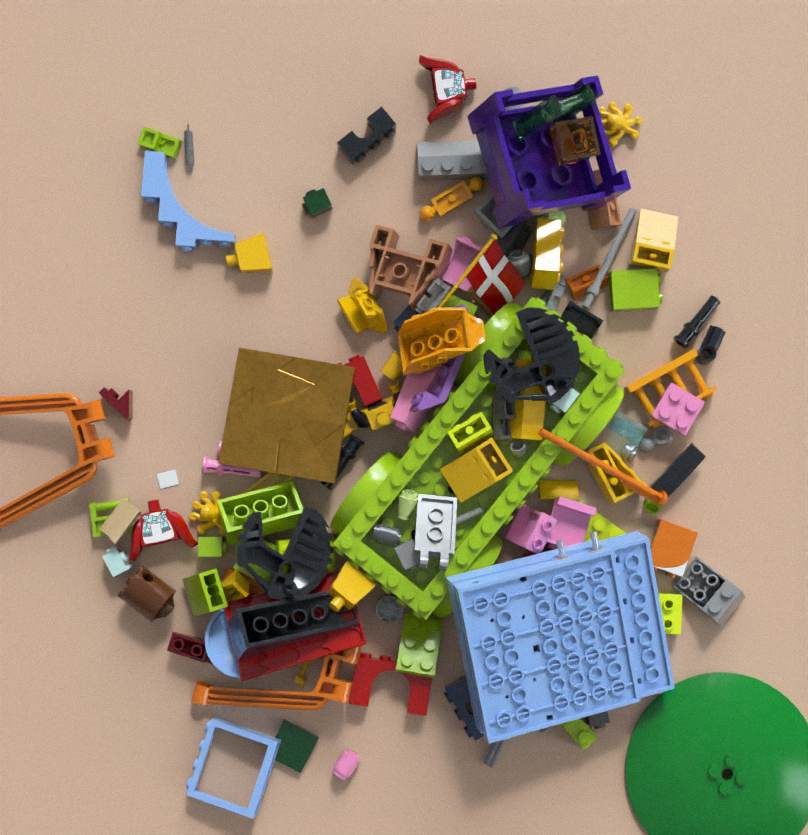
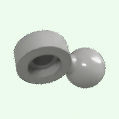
M658 426L653 431L652 438L645 437L640 440L639 448L641 451L648 453L654 449L655 444L667 446L673 440V433L666 426ZM663 435H667L665 439L661 440Z

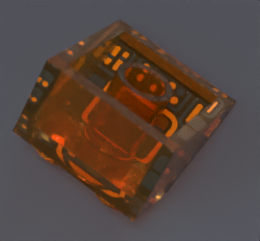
M593 116L555 122L549 128L557 166L577 163L601 155Z

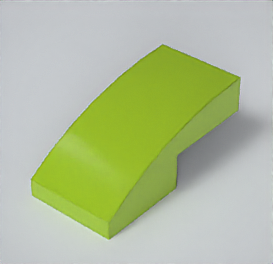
M143 127L137 144L151 151L164 152L167 157L176 159L182 141L165 135L160 131Z

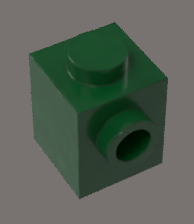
M324 188L318 191L314 189L307 192L306 196L303 197L304 203L301 204L306 215L310 213L311 218L333 209Z

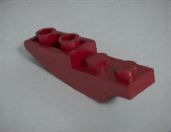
M172 632L167 651L203 663L213 664L206 652L205 639Z

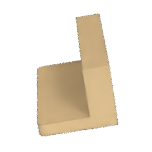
M122 499L100 530L108 535L112 542L115 544L119 543L142 511L126 499Z

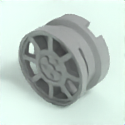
M385 595L378 600L376 614L381 621L394 623L402 616L403 606L396 601V596Z

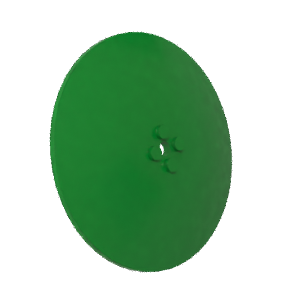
M714 672L684 679L674 684L675 689L662 692L649 704L633 729L625 759V779L628 796L639 822L649 835H799L808 822V723L798 708L787 697L758 679L736 673ZM727 768L730 769V778L723 779L722 771Z

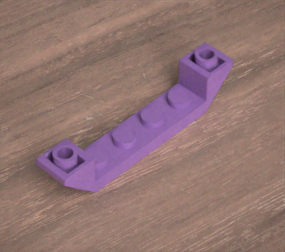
M461 304V305H458V306L453 307V308H466V310H467V312H468L467 306H466L465 304ZM466 353L448 359L446 365L440 370V378L433 387L432 394L427 391L416 393L411 400L412 406L410 411H421L446 401Z

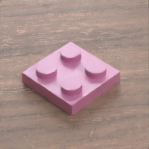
M671 382L651 417L681 435L686 436L705 402Z

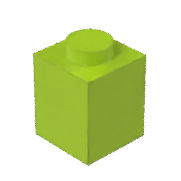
M198 537V557H223L224 553H227L228 544L227 541H224V537Z

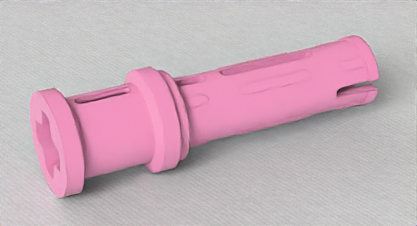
M204 456L202 474L208 472L216 473L218 476L231 474L259 479L261 477L260 470L218 463L219 460L208 459Z

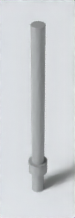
M633 208L629 209L593 284L589 285L586 291L587 296L582 304L584 309H589L594 297H597L600 291L599 287L637 212Z

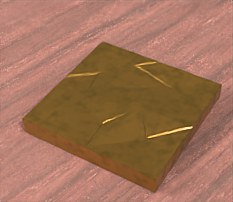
M239 347L218 463L335 483L355 367Z

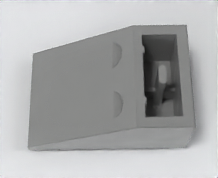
M697 556L685 569L683 577L679 576L672 585L674 589L720 627L745 598L744 593Z

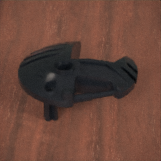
M532 307L515 312L533 363L512 369L490 349L483 355L486 374L491 371L488 378L490 384L496 383L494 390L509 403H513L516 400L554 403L561 399L570 388L575 386L574 381L577 377L580 363L577 340L573 341L574 333L572 330H567L568 324L566 322L558 320L560 318L558 315L544 313L548 310ZM543 366H545L547 370L545 376L541 372ZM538 385L542 394L516 395L517 392Z
M304 506L293 535L282 555L263 543L261 512H252L241 527L246 528V530L238 534L237 539H242V542L236 544L237 564L239 567H244L256 579L255 581L265 590V594L270 598L285 600L304 596L314 590L329 571L327 565L332 563L330 553H333L334 547L330 546V541L333 542L332 534L327 532L326 527L329 528L322 515L317 510ZM252 563L270 573L268 583L248 564ZM287 563L288 571L283 574L281 568Z

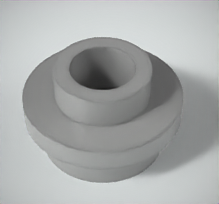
M627 444L620 455L624 458L625 462L628 459L633 460L638 452L635 450L637 446L635 444Z

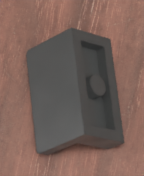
M523 222L514 225L502 238L497 236L496 241L507 258L512 251L523 250L533 231Z

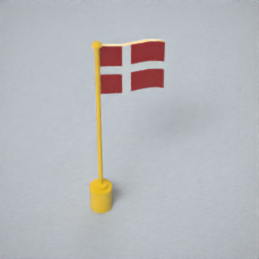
M491 234L490 240L438 308H443L465 277L476 294L490 308L493 315L504 305L513 301L525 283L519 271L504 256L496 241V234ZM394 351L381 368V371L394 381L403 373L400 351Z

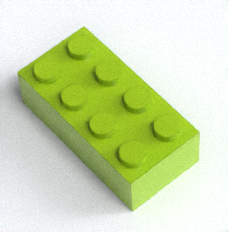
M293 481L217 500L218 514L228 545L242 542V539H237L238 534L246 530V528L241 527L252 512H261L263 536L295 528L303 511Z

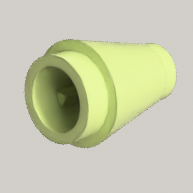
M402 489V492L399 493L398 518L409 520L418 500L417 492Z

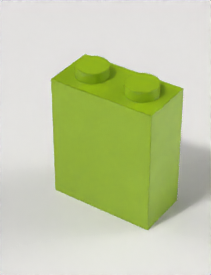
M657 268L611 271L608 274L611 312L658 309L660 304H662V293H659L661 274H658Z
M217 569L182 579L193 616L228 607Z

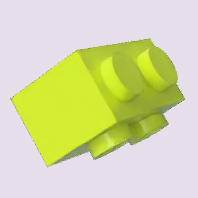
M482 412L471 416L467 421L454 426L447 432L460 455L494 435L491 426Z
M658 593L665 634H681L682 595Z

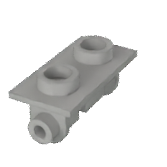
M561 276L554 290L545 289L539 297L546 303L545 307L550 311L552 309L556 310L559 303L554 297L561 298L566 288V281L561 279Z
M439 278L433 280L427 289L428 295H423L416 304V312L423 314L432 308H438L451 290V287Z

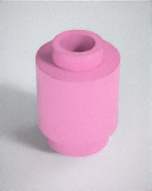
M351 749L349 751L344 750L335 763L332 772L339 778L346 780L360 762L358 759L359 755Z

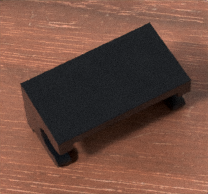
M572 301L567 304L560 318L566 323L570 322L577 328V332L582 335L585 334L590 339L594 337L604 321Z

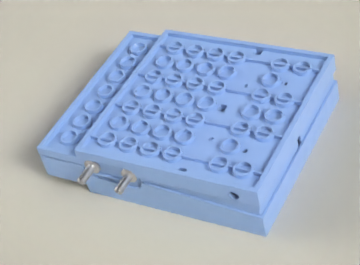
M593 531L590 532L591 540L564 547V541L560 540L559 542L557 540L558 549L446 577L475 725L481 734L484 733V738L489 744L641 702L640 698L675 689L648 537L635 531L598 540L597 532Z

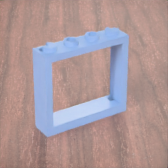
M215 717L208 721L205 727L207 734L205 740L203 739L200 743L199 751L201 752L199 758L195 759L192 770H195L193 777L189 778L186 785L188 789L187 795L253 819L258 814L281 740ZM217 727L268 745L248 808L196 790Z

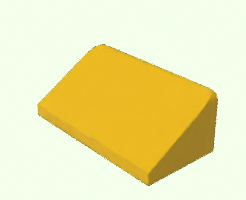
M539 480V499L555 500L557 497H563L569 500H579L578 481Z

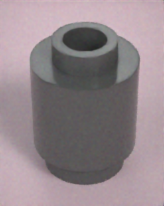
M375 524L371 539L375 540V543L394 548L395 544L399 545L402 533L398 532L399 528L385 524Z

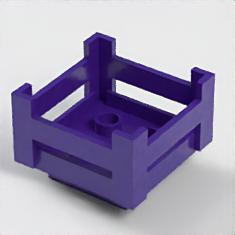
M598 75L581 78L571 85L516 94H513L512 89L494 92L467 116L472 135L476 134L497 206L494 211L499 228L517 225L528 217L582 207L583 211L597 209L631 189L626 170L618 173L616 171L596 103V99L603 95ZM554 99L548 104L505 111V107ZM580 111L583 112L584 119L592 117L599 155L595 157L603 181L599 185H596L589 158L575 162L568 125L578 122L576 114Z

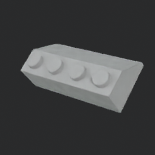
M478 140L417 142L418 181L472 179L473 177L488 178Z

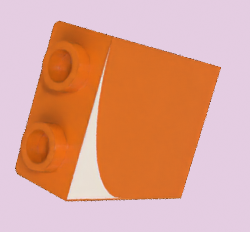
M658 519L655 526L657 529L650 546L654 571L664 570L666 571V576L675 579L677 575L683 577L698 532Z

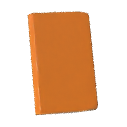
M600 264L565 280L575 301L587 296L586 291L589 285L593 284L601 268ZM605 275L599 287L600 290L609 286L607 275Z

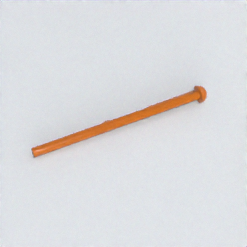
M540 429L539 436L589 462L593 467H600L605 472L623 481L621 485L657 505H663L667 502L668 495L665 491L659 493L547 430Z

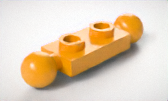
M473 177L469 181V185H466L464 180L431 199L433 206L422 207L420 217L424 221H430L434 218L436 212L440 217L471 200L473 198L471 192L481 191L484 187V181L480 177Z

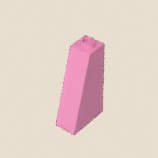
M442 365L421 374L411 373L406 376L390 417L396 423L395 427L402 432H415L430 407L412 412L410 411L412 406L411 400L418 392L427 391L432 394L433 387L439 381Z

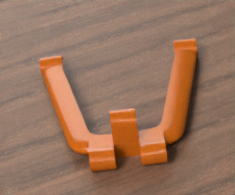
M71 393L0 397V416L65 412L73 428L79 456L78 464L72 469L1 507L0 528L15 522L87 483L95 476L99 461L115 457L111 438L98 440L95 425L90 424L105 420L101 400L82 404L80 399Z
M226 567L222 581L235 569ZM239 572L250 582L248 596L265 592L255 579ZM362 645L326 656L320 678L313 691L221 687L196 681L191 701L202 705L211 704L308 711L322 708L329 699L348 703L353 683L337 679L336 677H338L342 661L358 664Z

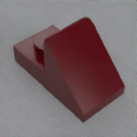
M104 387L99 392L125 419L131 420L133 418L132 390H128L120 399H118L120 395L112 388L109 390Z

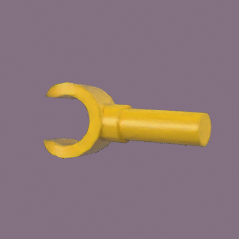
M310 661L303 664L300 672L294 679V682L299 687H302L307 681L303 674Z

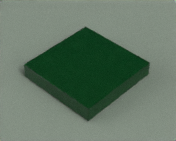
M284 719L275 738L281 740L275 760L301 773L319 737Z

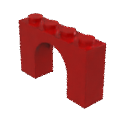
M356 355L348 359L349 363L344 365L355 367L353 384L357 388L364 406L367 407L383 400L364 356Z
M361 652L358 664L354 666L349 704L368 707L373 680L384 671H395L397 661L391 660L390 656L380 655V658H374L370 653ZM400 672L407 678L410 685L407 713L427 716L432 678Z

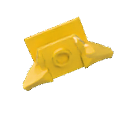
M353 278L349 287V295L337 300L356 334L368 328L375 332H386L388 326L382 308H379L373 296L369 293V287L359 278Z

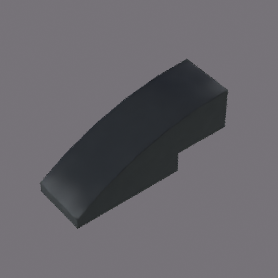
M691 443L650 485V488L659 493L665 491L669 497L706 456Z

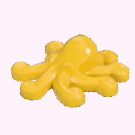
M610 102L608 105V110L614 114L607 112L603 106L599 108L600 116L606 118L602 120L603 126H606V136L616 133V135L609 139L608 143L611 147L617 145V140L624 133L630 134L632 140H636L639 137V132L630 127L634 124L641 126L643 120L639 116L630 119L632 114V106L630 104H624L623 110L626 112L625 115L617 108L615 102Z
M207 491L201 492L199 498L205 505L201 504L199 500L193 501L192 507L195 510L201 511L200 514L192 512L189 515L190 521H208L197 526V531L200 534L216 525L220 528L219 534L225 536L217 506V500H220V492L214 491L211 494L215 504L208 498Z

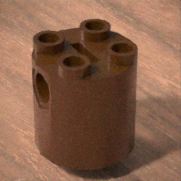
M143 565L138 568L135 575L132 574L125 583L127 588L124 587L118 594L119 598L151 622L158 618L167 617L175 606L173 596L176 590Z

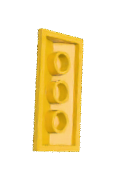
M516 359L517 367L533 363L532 360ZM543 366L541 369V372L544 376L547 373L545 366ZM538 385L520 391V395L542 394ZM516 400L514 402L516 419L510 420L511 438L543 441V437L539 436L538 433L541 428L544 429L546 401Z

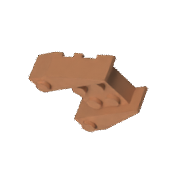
M376 225L370 241L371 279L369 293L377 300L382 289L410 296L408 304L415 310L416 304L422 296L428 295L427 289L433 280L440 278L447 269L453 250L448 243L429 239L424 257L396 250L399 239L397 232L394 229Z

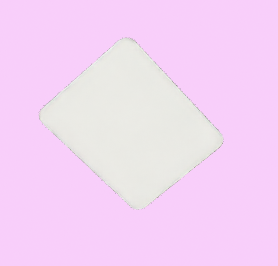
M176 470L157 474L161 489L179 484Z

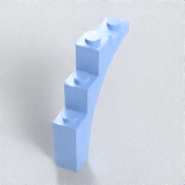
M145 151L141 197L146 200V203L157 204L160 201L158 221L166 228H175V225H177L175 245L180 248V251L192 252V249L197 250L198 242L203 246H212V243L219 244L220 247L226 248L235 245V234L220 232L207 227L192 218L181 207L170 186L166 154L164 152Z

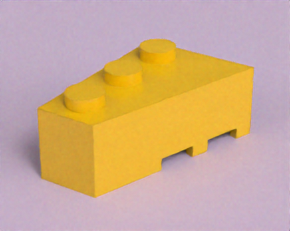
M605 442L585 451L648 486L634 474L635 472L631 468L629 469L624 464L622 459ZM586 461L608 505L635 493L621 485L623 481L610 475L598 466L593 467Z

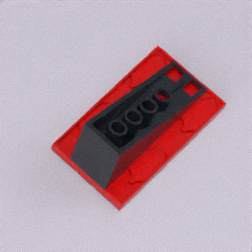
M340 569L328 572L323 581L304 596L278 600L270 598L265 592L227 603L228 607L223 608L241 681L330 656L367 643L356 605L350 610L342 606L338 612L329 606L334 597L328 591Z

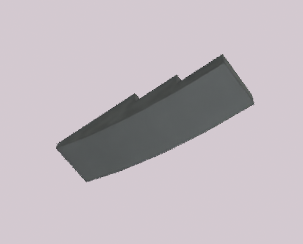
M502 358V361L510 368L517 367L516 359ZM495 391L493 405L494 440H512L510 420L516 419L514 402H507Z

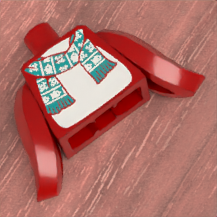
M420 55L419 64L431 71L436 106L427 117L429 124L459 110L466 100L467 91L476 90V79H465L463 69H459L453 62Z
M159 500L148 501L149 513L141 514L140 519L133 526L128 560L136 561L143 547L182 539L185 544L194 548L198 545V542L193 538L180 514L169 509L161 510Z

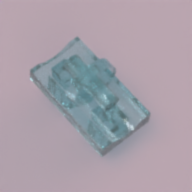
M619 411L616 412L608 426V429L636 445H639L648 429Z

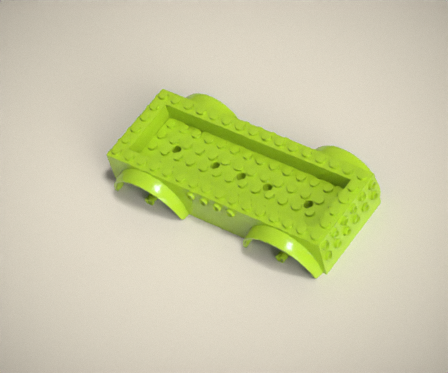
M532 296L524 307L511 301L492 316L484 325L487 340L465 354L453 382L458 387L456 392L451 390L446 399L447 403L443 408L439 405L432 415L435 418L431 423L426 421L420 429L423 433L418 438L413 437L408 444L410 449L404 456L395 451H390L381 457L362 476L346 496L331 521L330 530L338 537L333 543L336 546L334 550L342 557L346 554L351 559L349 562L357 569L362 567L366 571L364 575L373 582L378 580L381 583L380 588L386 593H394L397 596L396 601L402 606H410L412 608L411 613L420 620L422 617L427 619L431 613L439 618H444L453 612L446 577L492 566L503 546V539L497 533L503 523L507 525L514 517L511 513L515 508L520 509L526 502L524 497L528 492L532 494L538 487L536 482L540 477L544 479L551 470L549 468L551 463L562 467L577 457L543 438V441L512 438V440L495 442L513 472L461 503L457 498L456 517L481 507L483 515L456 526L455 554L448 557L447 570H438L439 558L428 557L427 569L416 568L409 571L408 568L405 570L393 547L375 543V540L371 539L375 524H385L399 528L398 532L402 533L399 544L412 538L411 532L415 529L417 503L409 520L398 518L399 493L402 492V489L413 490L417 492V496L418 494L457 497L448 491L449 484L440 471L442 467L461 456L447 432L454 426L462 424L471 416L480 412L483 413L492 428V403L496 383L491 385L488 380L491 371L486 374L483 355L490 349L501 360L502 358L532 360L515 312L534 307L548 310L544 313L549 315L556 314L560 318L562 317L555 310L552 309L550 311L546 308V303L538 297L535 299ZM567 322L568 327L566 328L568 331L572 330L575 335L572 337L573 341L577 340L579 346V370L574 381L575 386L573 387L579 393V396L564 414L561 412L557 414L550 409L551 404L546 402L544 429L584 451L601 433L618 409L624 396V390L617 381L625 370L618 360H611L603 348H596L591 344L593 341L585 334L581 336L576 332L577 328L570 322ZM516 440L525 442L527 450L523 457H515L511 453L510 444Z

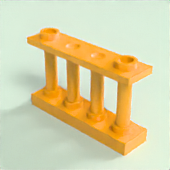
M695 349L624 387L628 394L631 392L634 395L637 394L651 421L645 424L646 427L652 426L656 428L663 423L651 417L654 409L643 391V386L650 382L651 386L654 385L661 398L665 389L660 382V376L667 373L675 385L687 391L677 373V367L682 364L685 367L687 366L701 391L696 397L706 400L714 396L713 391L717 390V387L714 386L708 389L693 363L695 362L693 358L698 356Z

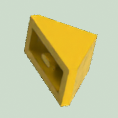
M237 570L233 571L221 582L227 603L245 598L249 594L250 582Z

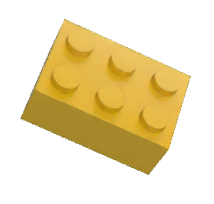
M537 219L533 237L531 288L554 290L556 283L560 281V274H562L563 269L561 256H563L564 247L561 245L564 237V228H561V220Z

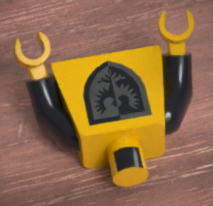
M396 380L397 384L395 386H392L390 382L388 383L393 396L367 407L358 409L356 400L352 397V403H349L348 412L351 413L358 427L368 428L373 431L394 423L390 417L402 389L398 380Z

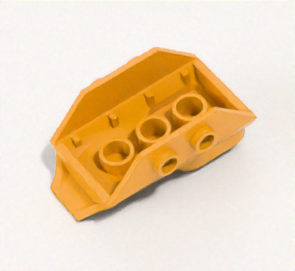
M432 308L426 313L414 315L410 319L405 320L398 332L403 375L411 373L421 374L437 368L441 363L447 362L448 359L472 351L479 344L487 340L483 320L469 314L466 308Z

